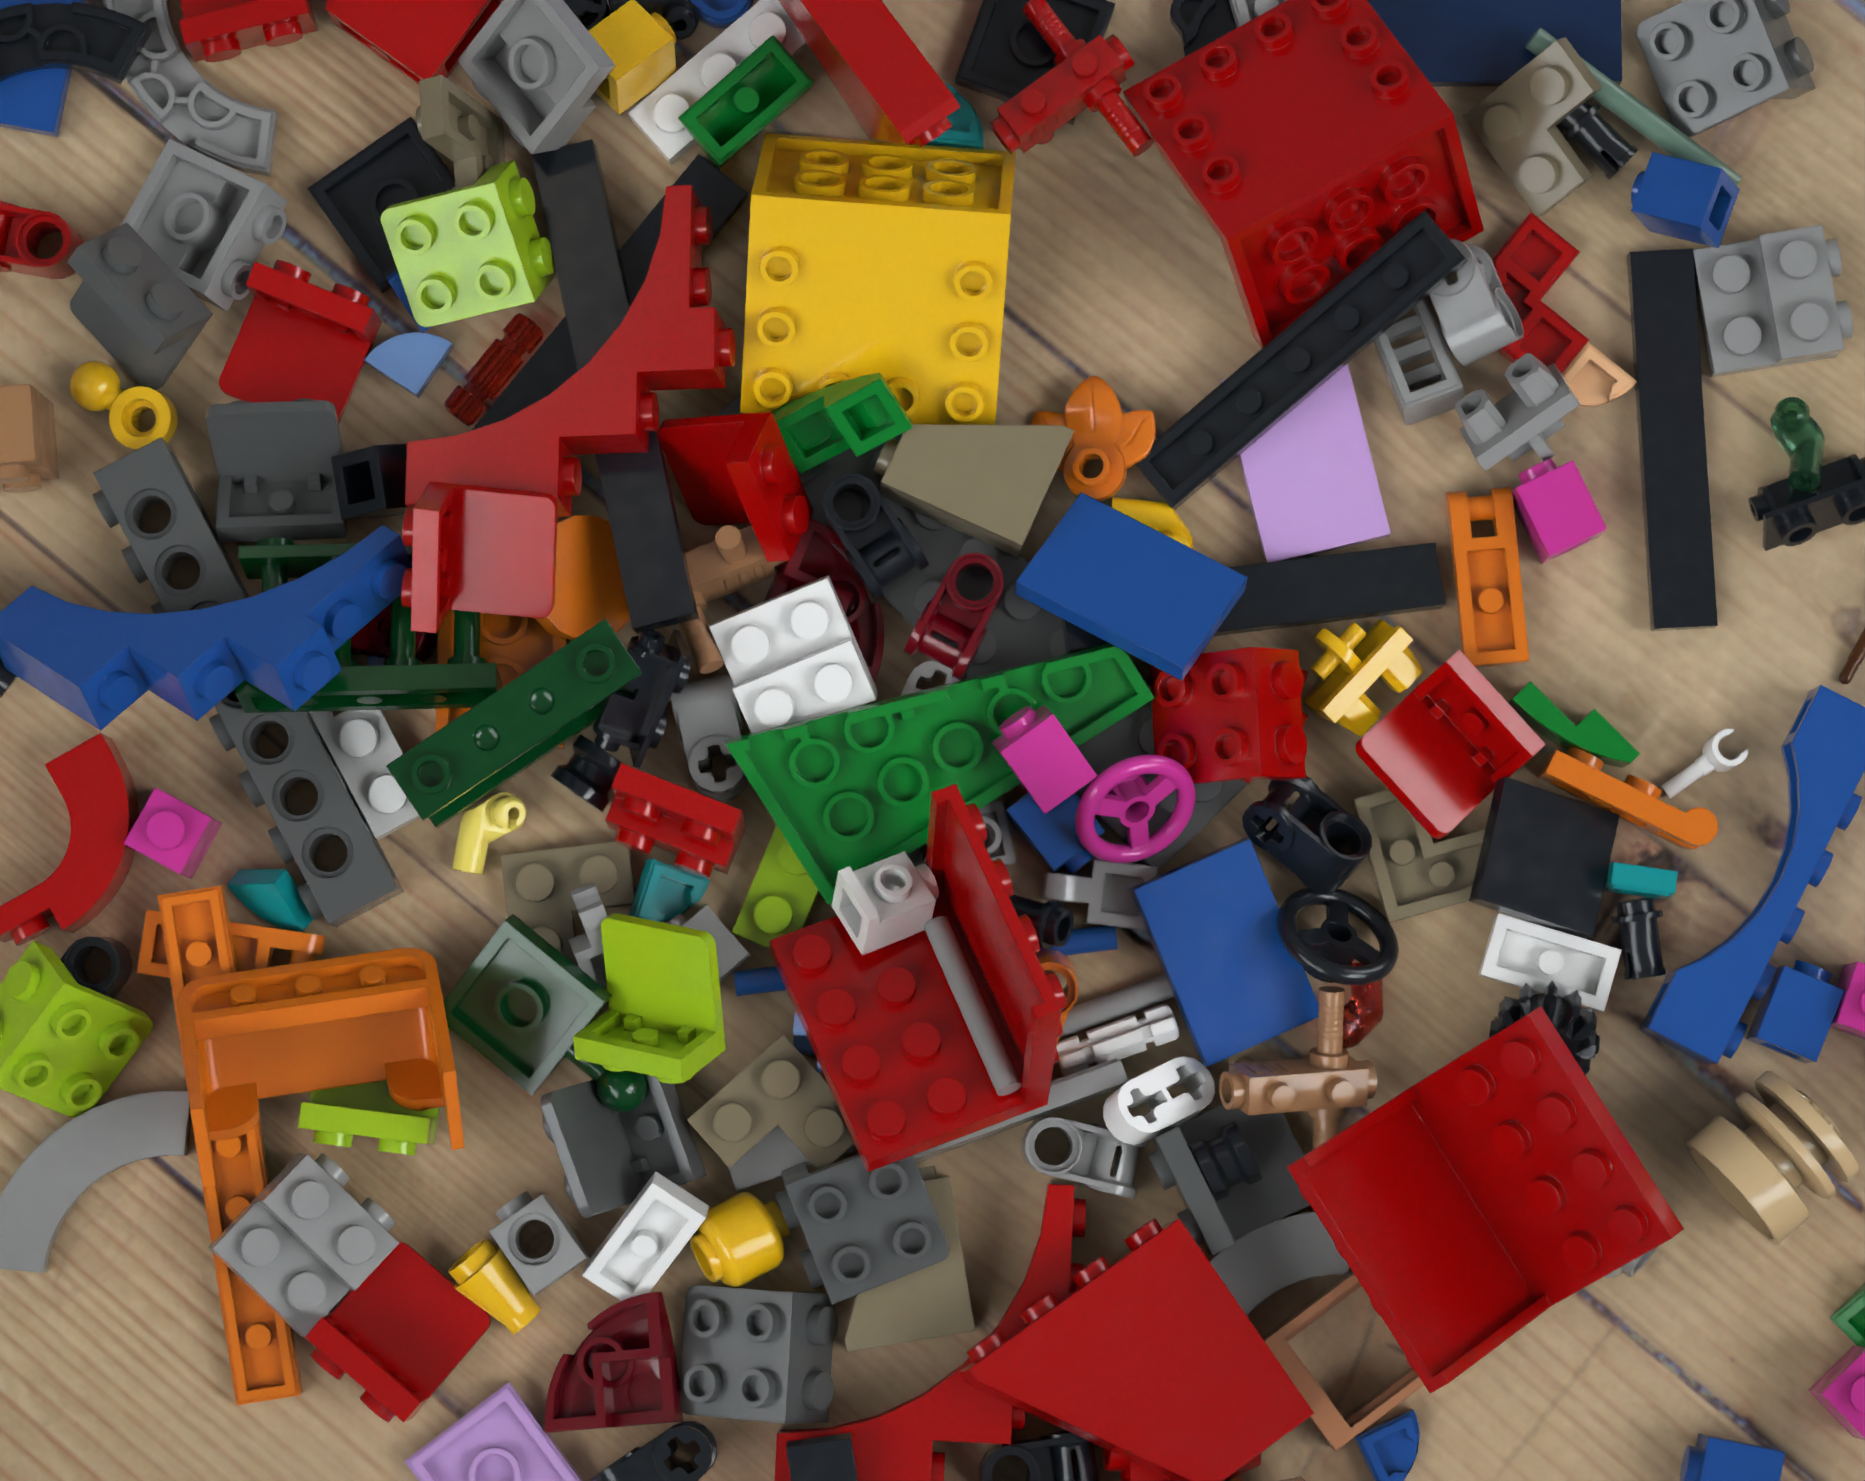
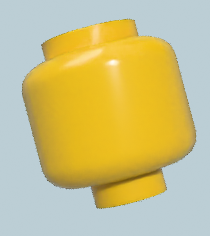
M739 1192L710 1207L706 1219L696 1230V1234L690 1238L689 1242L698 1265L711 1282L721 1280L728 1286L741 1287L775 1269L782 1263L785 1255L782 1239L790 1235V1230L782 1211L775 1202L770 1201L764 1204L753 1193Z

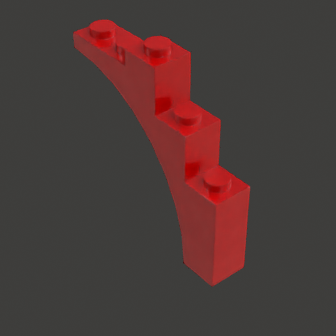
M692 185L666 186L660 236L646 279L619 327L584 367L550 395L505 420L456 436L407 442L405 505L407 507L415 506L429 481L549 493L557 500V517H571L572 496H579L582 488L580 460L578 457H573V455L648 452L649 431H657L659 425L658 398L655 392L650 391L725 388L726 367L734 366L736 361L735 333L733 328H726L715 307H701L710 306L712 298L710 270L708 267H702V245H711L713 222L710 207L702 205Z
M1047 1184L1040 1235L1024 1281L999 1324L991 1333L999 1330L1002 1336L1007 1338L1025 1325L1019 1314L1031 1304L1050 1292L1058 1301L1078 1287L1071 1277L1083 1268V1264L1071 1263L1072 1237L1084 1238L1086 1199L1074 1198V1185ZM969 1357L962 1365L923 1394L879 1415L829 1428L779 1430L776 1438L774 1481H791L786 1451L787 1441L852 1432L859 1481H944L945 1453L932 1452L933 1441L1011 1444L1012 1430H1024L1025 1411L966 1384L958 1372L972 1363Z

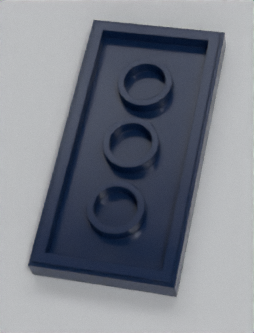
M1367 0L1433 87L1502 85L1536 57V55L1525 48V45L1539 27L1557 40L1566 37L1581 58L1619 86L1622 82L1621 0Z

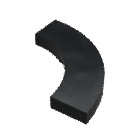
M80 2L37 5L25 3L0 9V82L25 72L64 68L91 72L121 84L153 30L149 25L126 14Z

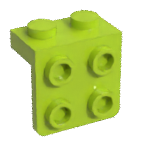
M515 160L491 165L474 185L388 206L381 214V224L415 321L420 326L432 327L535 302L553 280L555 263L551 244L546 237H540L533 217L536 207L534 193L529 181L525 177L520 178Z
M613 913L601 922L607 991L612 995L608 1001L609 1009L573 1036L575 1059L600 1064L604 1069L613 1072L631 1071L654 1076L662 1083H684L726 1050L715 939L706 931Z
M33 940L20 959L11 966L5 979L0 984V1089L69 1117L76 1118L96 1106L153 1029V1023L145 1012L78 984L52 948Z
M387 1080L311 1091L310 1103L301 1102L298 1128L315 1130L313 1143L352 1147L353 1135L379 1138L377 1151L416 1156L417 1143L435 1144L440 1107L423 1111L403 1108L391 1099Z

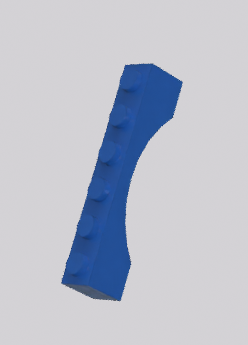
M1822 685L1809 691L1781 747L1788 776L1789 817L1783 851L1769 886L1752 913L1725 941L1696 961L1667 973L1639 1029L1707 1065L1718 1064L1722 1055L1730 1059L1738 1049L1748 1026L1740 1021V1018L1750 998L1759 1002L1766 993L1776 972V967L1768 962L1778 942L1781 941L1788 944L1795 935L1805 913V910L1797 907V904L1807 884L1816 888L1823 879L1833 858V853L1825 850L1836 827L1843 831L1846 830L1862 800V797L1855 794L1854 791L1865 771V707Z

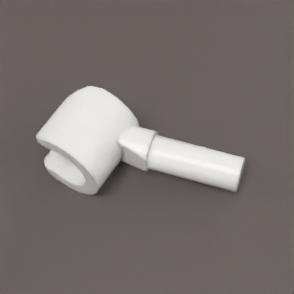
M1724 729L1710 737L1704 743L1702 755L1695 759L1693 764L1661 785L1662 790L1669 799L1703 775L1706 776L1713 770L1726 772L1741 764L1747 758L1748 749L1732 760L1724 758L1718 750L1719 741L1734 731L1733 729Z

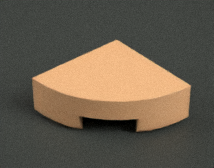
M1587 342L1562 373L1567 385L1580 403V406H1578L1580 408L1599 407L1616 401L1637 383L1634 378L1589 342Z

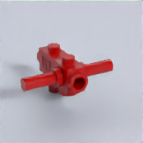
M1046 0L1028 1L1024 5L1022 12L1055 53L1054 64L1056 66L997 108L999 116L992 120L989 125L1003 147L1012 154L1019 148L1025 153L1036 144H1046L1052 140L1054 131L1086 108H1089L1091 112L1099 111L1134 157L1148 150L1154 140L1119 96L1122 90L1119 85L1126 80L1125 72L1135 65L1122 42L1114 34L1105 40L1100 34L1089 43H1086L1084 39L1076 40Z

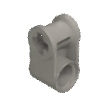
M1450 239L1467 259V262L1457 270L1458 281L1451 280V277H1448L1429 296L1439 316L1441 330L1450 350L1462 365L1468 366L1523 338L1524 330L1519 314L1506 294L1494 267L1493 260L1487 251L1477 245L1465 244L1459 240Z
M729 674L687 682L680 694L672 693L670 696L681 742L683 741L689 772L695 786L702 795L720 802H727L738 797L745 790L748 783L747 777L724 743V740L742 736L741 728H743L739 704L732 690L734 684ZM715 756H723L727 765L736 764V766L726 769L727 780L722 782H715L711 773H702L712 768L711 758Z
M1045 1117L1034 1121L1026 1129L1022 1137L1021 1151L1027 1164L1033 1170L1042 1174L1078 1182L1079 1186L1135 1199L1137 1189L1132 1186L1137 1160L1140 1148L1148 1146L1149 1140L1136 1145L1127 1144L1115 1138L1106 1125L1093 1123L1092 1126L1064 1118ZM1049 1127L1060 1129L1067 1136L1069 1142V1151L1066 1157L1060 1163L1054 1165L1043 1163L1037 1157L1034 1149L1038 1134ZM1118 1146V1153L1112 1176H1110L1115 1150Z

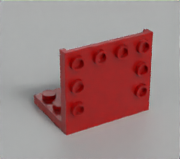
M1287 0L1123 91L1128 108L1154 140L1153 143L1220 237L1253 337L1261 348L1271 342L1424 210L1449 239L1464 242L1484 231L1453 112L1367 0Z
M956 784L931 792L926 865L934 874L939 889V897L935 902L932 919L946 916L950 922L1021 1082V1087L1017 1091L1006 1096L997 1095L925 930L863 956L838 916L770 940L769 951L867 1172L1048 1105L1053 1065L1059 1061L1056 1048L1057 1037L1063 1034L1060 1021L1061 1010L1067 1007L1063 988L1053 971L1044 973L1035 954L1040 951L1036 930L1026 914L1018 917L1009 898L1013 896L1014 892L1008 870L1000 858L991 860L983 841L987 840V830L983 817L975 803L965 804Z
M1541 1006L1409 1087L1287 1166L1303 1198L1315 1211L1334 1241L1338 1253L1346 1260L1370 1298L1374 1310L1384 1320L1406 1355L1410 1367L1418 1374L1429 1393L1450 1383L1554 1304L1665 1243L1684 1230Z

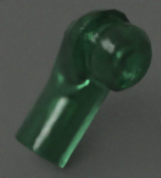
M1787 397L1777 403L1775 411L1771 416L1772 434L1790 458L1788 476L1790 486L1801 492L1813 491L1819 487L1821 481L1825 436L1818 423L1810 416V409L1807 403L1800 398Z

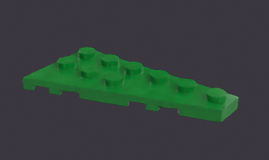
M1108 643L724 740V743L824 900L830 905L833 901L839 870L850 866L852 871H855L903 851L908 855L927 843L931 792L956 784L965 804L975 803L978 809H981L1021 783L992 743L1002 735L999 730L1000 725L1017 711L1027 706H1031L1036 711L1045 705L1055 715L1074 744L1079 747L1153 700L1154 696L1127 652Z

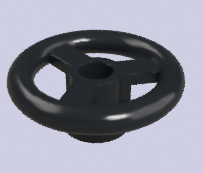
M1307 887L1289 895L1279 908L1277 930L1284 947L1303 966L1309 975L1320 981L1357 986L1371 984L1386 977L1397 962L1399 946L1391 924L1387 922L1386 917L1376 907L1351 892L1338 888L1334 892L1322 893ZM1315 905L1326 906V920L1323 921L1320 928L1297 930L1296 917L1301 910ZM1348 912L1359 918L1371 929L1378 940L1379 951L1357 936L1356 930L1348 923ZM1354 959L1363 964V966L1351 965Z

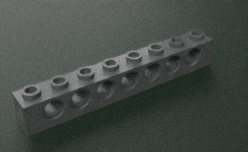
M162 437L93 473L102 489L92 494L99 511L110 528L120 524L130 543V546L122 550V554L139 584L149 579L160 600L151 605L153 614L204 609L250 597L223 544L219 543L217 533L176 454ZM155 503L168 504L171 510V518L167 527L159 533H145L141 526V518L144 511ZM182 559H196L200 566V576L197 582L185 590L174 589L170 582V573L173 566ZM229 694L215 705L218 714L209 718L210 723L225 750L228 752L236 747L243 759L247 770L238 774L241 783L256 808L263 804L267 805L277 825L268 830L269 836L285 864L293 860L296 861L306 880L297 889L315 921L324 916L329 925L337 928L404 892L309 712L245 713L240 702L232 701ZM269 726H283L288 734L286 750L276 758H262L257 748L259 735ZM298 782H312L318 792V800L315 807L307 814L293 815L286 803L290 788ZM331 837H339L347 846V859L338 870L324 872L317 865L316 850L324 840Z

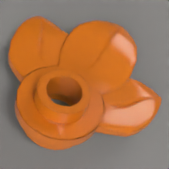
M1094 375L1085 379L1073 390L1066 403L1065 414L1052 411H1036L1031 421V425H1063L1074 430L1057 471L1063 472L1064 481L1074 495L1078 497L1082 492L1098 501L1109 499L1120 490L1125 481L1127 469L1148 456L1155 442L1156 435L1155 415L1151 410H1135L1123 414L1120 402L1113 389L1100 377ZM1092 459H1101L1103 461V470L1100 475L1095 478L1084 477L1083 470L1086 463Z

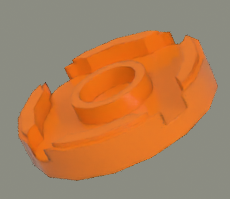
M573 515L558 519L555 604L549 616L535 619L548 633L560 639L567 638L571 641L605 618L615 633L621 631L630 620L610 522L595 515Z

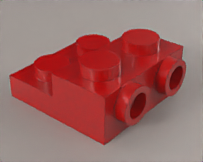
M621 763L611 786L615 797L605 819L610 829L618 831L614 841L647 855H650L653 846L676 854L677 857L674 865L701 877L710 878L713 869L728 874L746 829L742 810Z

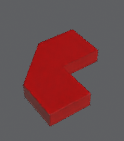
M1532 212L1492 258L1504 290L1514 304L1524 330L1523 338L1499 349L1498 352L1511 363L1526 353H1531L1546 367L1554 363L1559 371L1563 373L1589 339L1543 303L1541 299L1578 256L1580 251Z

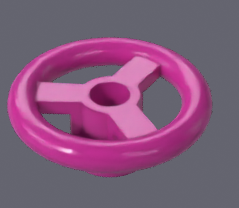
M1153 754L1133 756L1108 767L1089 784L1077 806L1075 829L1081 845L1094 857L1111 863L1136 862L1162 851L1182 833L1192 816L1196 791L1191 775L1185 767L1174 759ZM1143 774H1158L1159 776L1149 783ZM1176 789V803L1171 815L1158 830L1149 835L1148 821L1155 812V806ZM1095 815L1117 817L1126 826L1128 843L1114 844L1103 840L1095 830Z

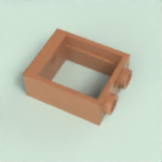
M1352 1270L1262 1337L1315 1413L1309 1419L1329 1446L1335 1451L1424 1385L1418 1374L1410 1367L1343 1418L1289 1345L1288 1341L1361 1287Z

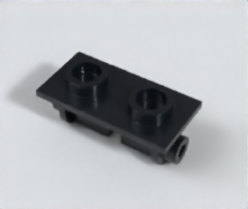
M1853 454L1841 460L1812 469V478L1818 490L1810 493L1800 474L1759 487L1758 495L1750 497L1748 502L1754 519L1757 522L1763 520L1764 550L1767 551L1781 545H1800L1810 540L1816 533L1843 523L1845 525H1856L1864 522L1865 457L1859 459L1857 455Z
M643 628L639 636L631 637L627 651L643 674L627 684V686L635 688L633 695L618 690L605 699L593 726V730L597 734L594 740L597 746L610 752H617L620 745L629 747L633 767L639 769L648 748L656 749L663 738L667 724V714L664 710L671 694H680L689 676L691 659L687 657L680 631L673 629L667 644L664 643L665 637L661 633L649 628Z

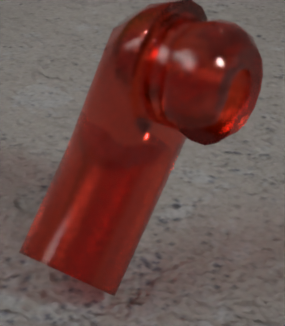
M1352 963L1351 966H1363V964ZM1383 979L1366 985H1351V999L1344 1005L1343 1049L1358 1046L1381 1022L1384 1012Z

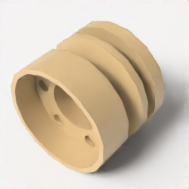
M1766 1070L1754 1082L1757 1091L1769 1108L1749 1093L1741 1092L1735 1100L1741 1115L1748 1124L1747 1128L1742 1131L1727 1119L1716 1115L1686 1141L1685 1146L1693 1161L1706 1178L1743 1219L1772 1244L1779 1245L1809 1218L1808 1209L1796 1190L1801 1184L1819 1197L1829 1200L1836 1194V1191L1822 1166L1836 1178L1847 1183L1860 1172V1168L1853 1154L1844 1144L1840 1131L1825 1112L1802 1091L1795 1090L1780 1076Z

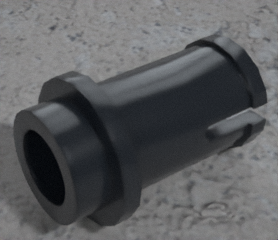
M1585 102L1556 126L1564 133L1563 136L1567 141L1570 139L1610 179L1619 171L1620 167L1622 168L1632 158L1638 149L1630 145L1597 112L1601 107L1597 102L1593 106Z
M1017 895L1009 897L1018 917L1026 914L1030 918L1036 930L1041 949L1049 950L1054 946L1062 947L1067 943L1073 930L1074 917L1070 910L1065 909L1063 902L1051 899L1046 903H1042Z
M1654 898L1617 902V915L1611 916L1612 923H1619L1625 966L1624 978L1627 980L1665 975L1666 968L1663 965L1657 918L1663 916V911L1656 910Z

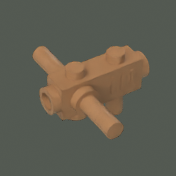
M732 525L723 526L716 532L714 541L685 552L699 619L683 622L680 625L698 669L702 674L712 673L720 669L724 664L704 616L707 603L777 575L774 567L786 562H767L752 525L741 530Z
M1323 986L1319 988L1317 1046L1310 1049L1309 1055L1299 1059L1259 1062L1242 1057L1236 1060L1235 1063L1229 1064V1071L1222 1072L1219 1081L1220 1099L1226 1110L1240 1109L1247 1115L1307 1111V1114L1313 1117L1312 1150H1314L1339 1133V1118L1346 1116V1108L1367 1106V1099H1372L1376 1094L1377 1075L1371 1061H1356L1349 1056V1052L1346 1049L1342 1048L1345 989L1338 986Z

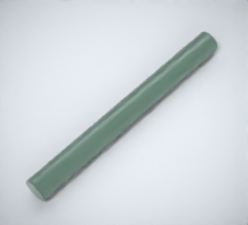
M1539 27L1530 37L1525 48L1538 56L1557 39ZM1581 58L1602 86V89L1592 98L1672 157L1722 168L1735 185H1738L1742 177Z

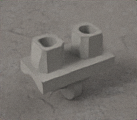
M1526 353L1509 365L1504 374L1514 389L1513 392L1494 404L1483 389L1474 390L1456 403L1455 409L1463 425L1460 431L1475 459L1485 471L1507 456L1514 462L1532 449L1535 450L1543 461L1555 455L1546 439L1566 426L1561 418L1580 406V403L1554 363L1546 367L1534 355Z

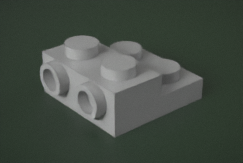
M503 0L457 60L472 79L475 90L493 105L508 124L513 138L520 145L527 148L531 154L558 150L567 144L596 107L590 97L615 67L613 61L564 0Z
M169 139L121 225L128 223L198 298L228 312L234 299L242 300L251 292L245 284L264 245L274 244L282 236L287 223L284 209L288 201L266 183Z
M1822 225L1762 234L1756 240L1720 245L1719 248L1707 247L1693 250L1696 296L1711 377L1835 358L1844 350L1843 339L1852 338L1853 323L1849 305L1846 300L1836 302L1832 277L1840 276L1842 271L1839 246L1836 239L1825 240Z
M297 1153L208 1247L302 1337H305L349 1290L355 1291L399 1244L389 1233L396 1224L395 1221L370 1198H367L360 1205L343 1189L350 1180L349 1176L323 1153L316 1160L312 1159L308 1154Z

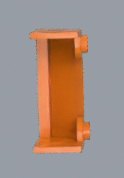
M398 948L212 975L193 980L180 991L178 995V1009L189 1105L202 1187L216 1186L211 1141L234 1139L249 1132L255 1127L260 1118L258 1099L387 1080L391 1099L403 1108L423 1111L444 1107L451 1149L465 1148L456 1069L436 960L428 952L417 948Z

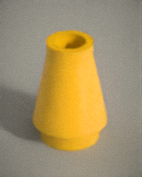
M487 1237L467 1250L448 1270V1273L457 1282L454 1289L502 1323L512 1335L524 1328L541 1311V1308L532 1299L521 1277L499 1246L495 1247Z

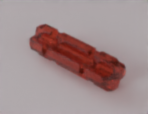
M518 313L502 330L505 334L503 339L500 341L496 338L464 377L468 381L464 387L458 385L445 400L444 406L447 411L461 423L470 426L476 422L486 409L483 403L487 398L493 401L524 361L521 356L525 352L531 354L543 339L544 333L541 327L526 315Z

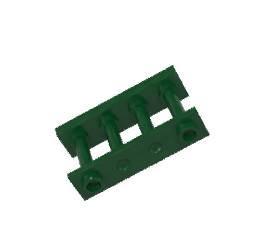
M271 537L258 540L256 546H239L238 558L247 579H262V592L288 583V578H300L344 554L357 543L295 545L289 539ZM405 546L412 563V547ZM400 595L390 603L389 658L383 661V665L357 666V663L351 660L350 638L334 652L342 671L296 711H293L245 680L236 687V696L245 713L473 708L501 689L502 680L497 664L486 663V660L480 657V612L454 610V657L449 658L447 664H422L420 660L415 658L416 631H411V607L402 606Z
M605 618L386 765V767L421 819L425 821L429 818L433 825L439 828L594 724L606 698L618 690L633 695L635 688L627 686V684L643 673Z

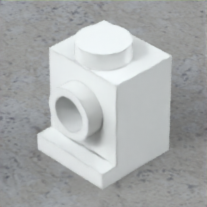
M903 851L855 871H852L850 866L839 870L832 908L863 956L924 931V925L932 919L935 902L939 897V889L931 869L926 864L914 866L906 852Z

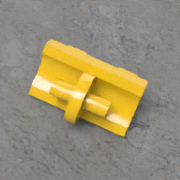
M1381 619L1367 633L1355 622H1352L1339 637L1329 630L1322 628L1314 636V640L1324 653L1310 667L1311 671L1322 681L1302 702L1315 715L1332 723H1337L1360 737L1365 735L1379 720L1382 713L1364 694L1379 677L1391 690L1400 693L1408 689L1423 673L1419 662L1407 647L1413 639L1402 627L1396 626L1394 628Z

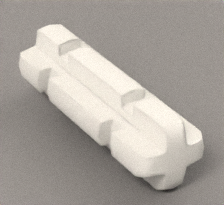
M1161 1004L1143 1011L1144 1018L1136 1020L1135 1015H1131L1087 1031L1088 1038L1079 1041L1076 1035L1059 1041L1056 1048L1059 1056L1058 1065L1062 1074L1066 1077L1088 1069V1065L1097 1062V1065L1116 1058L1121 1060L1146 1051L1145 1044L1154 1041L1157 1047L1176 1040L1179 1037V1028L1173 1011L1169 1005Z

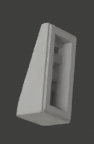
M1426 297L1414 306L1417 315L1394 323L1373 341L1405 425H1412L1455 409L1456 403L1464 398L1463 385ZM1423 331L1425 338L1393 349L1391 346V342ZM1432 355L1433 363L1402 373L1400 366ZM1438 380H1442L1438 383L1432 384L1430 386L1424 387L1414 392H1410V390L1419 388L1421 386L1433 383Z

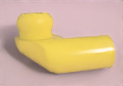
M500 792L467 809L461 817L451 869L483 875L489 843L520 828L524 824L527 817V809L524 802L511 793Z

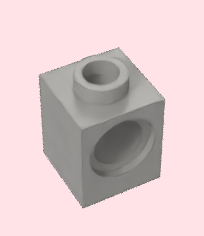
M525 1191L495 1212L502 1223L489 1232L533 1295L541 1293L591 1257L548 1194H541L533 1200L529 1193ZM532 1220L545 1222L551 1228L554 1235V1243L550 1252L541 1258L528 1255L520 1244L521 1230Z

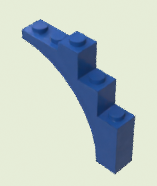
M382 525L344 554L296 580L249 598L204 609L157 614L108 612L66 602L31 586L0 612V658L8 671L100 731L148 690L198 721L244 680L293 711H296L342 671L334 652L401 595L404 572L406 568H412V563L400 534Z

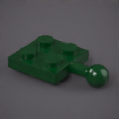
M512 914L502 923L444 999L448 1027L531 1096L543 1086L560 1062L566 1057L596 1082L598 1098L608 1109L615 1112H629L637 1108L646 1097L648 1084L645 1074L631 1071L613 1072L604 1069L600 1064L575 1059L573 1036L595 1019L612 995L517 916Z

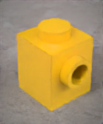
M629 0L588 30L615 64V67L595 92L618 115L676 72L675 44L677 40L673 29L660 14L653 12L650 15L636 0Z

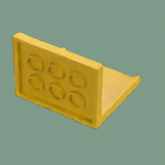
M765 133L751 193L740 413L772 412L787 403L830 385L864 375L880 373L911 419L912 424L995 425L1016 152L1010 154L1008 151L935 145L919 147L918 144L909 145V143L900 144L895 142Z

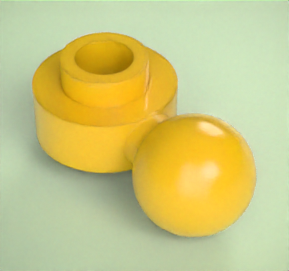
M102 361L85 362L73 372L70 379V392L74 401L80 407L89 411H102L105 409L110 411V429L114 437L122 445L138 450L161 437L167 443L173 438L178 423L177 411L173 402L162 392L144 386L132 387L124 391L121 389L120 378L115 369ZM151 409L156 417L155 424L152 429L143 432L138 424L139 417L142 412Z

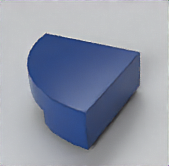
M1410 1409L1354 1437L1375 1481L1405 1480L1418 1452L1419 1424L1414 1410Z

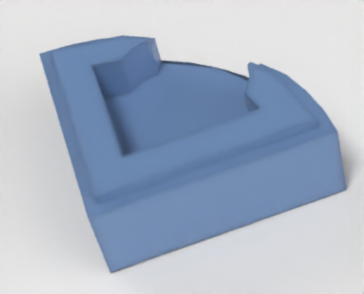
M404 333L379 344L368 354L364 361L419 398L454 345L442 337L429 333Z

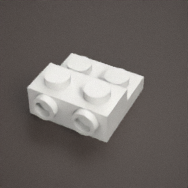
M829 575L715 621L709 626L734 684L732 690L751 733L866 705V703L877 698L878 690Z

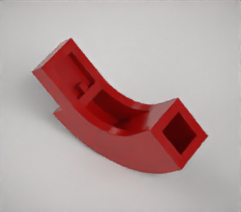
M102 733L45 764L67 805L71 824L70 841L62 862L51 876L39 885L0 906L1 942L6 943L13 939L16 946H19L39 937L51 928L47 919L52 916L57 920L61 930L75 933L90 923L106 908L121 888L129 873L136 850L125 845L124 842L139 817L137 794L131 774L112 738Z

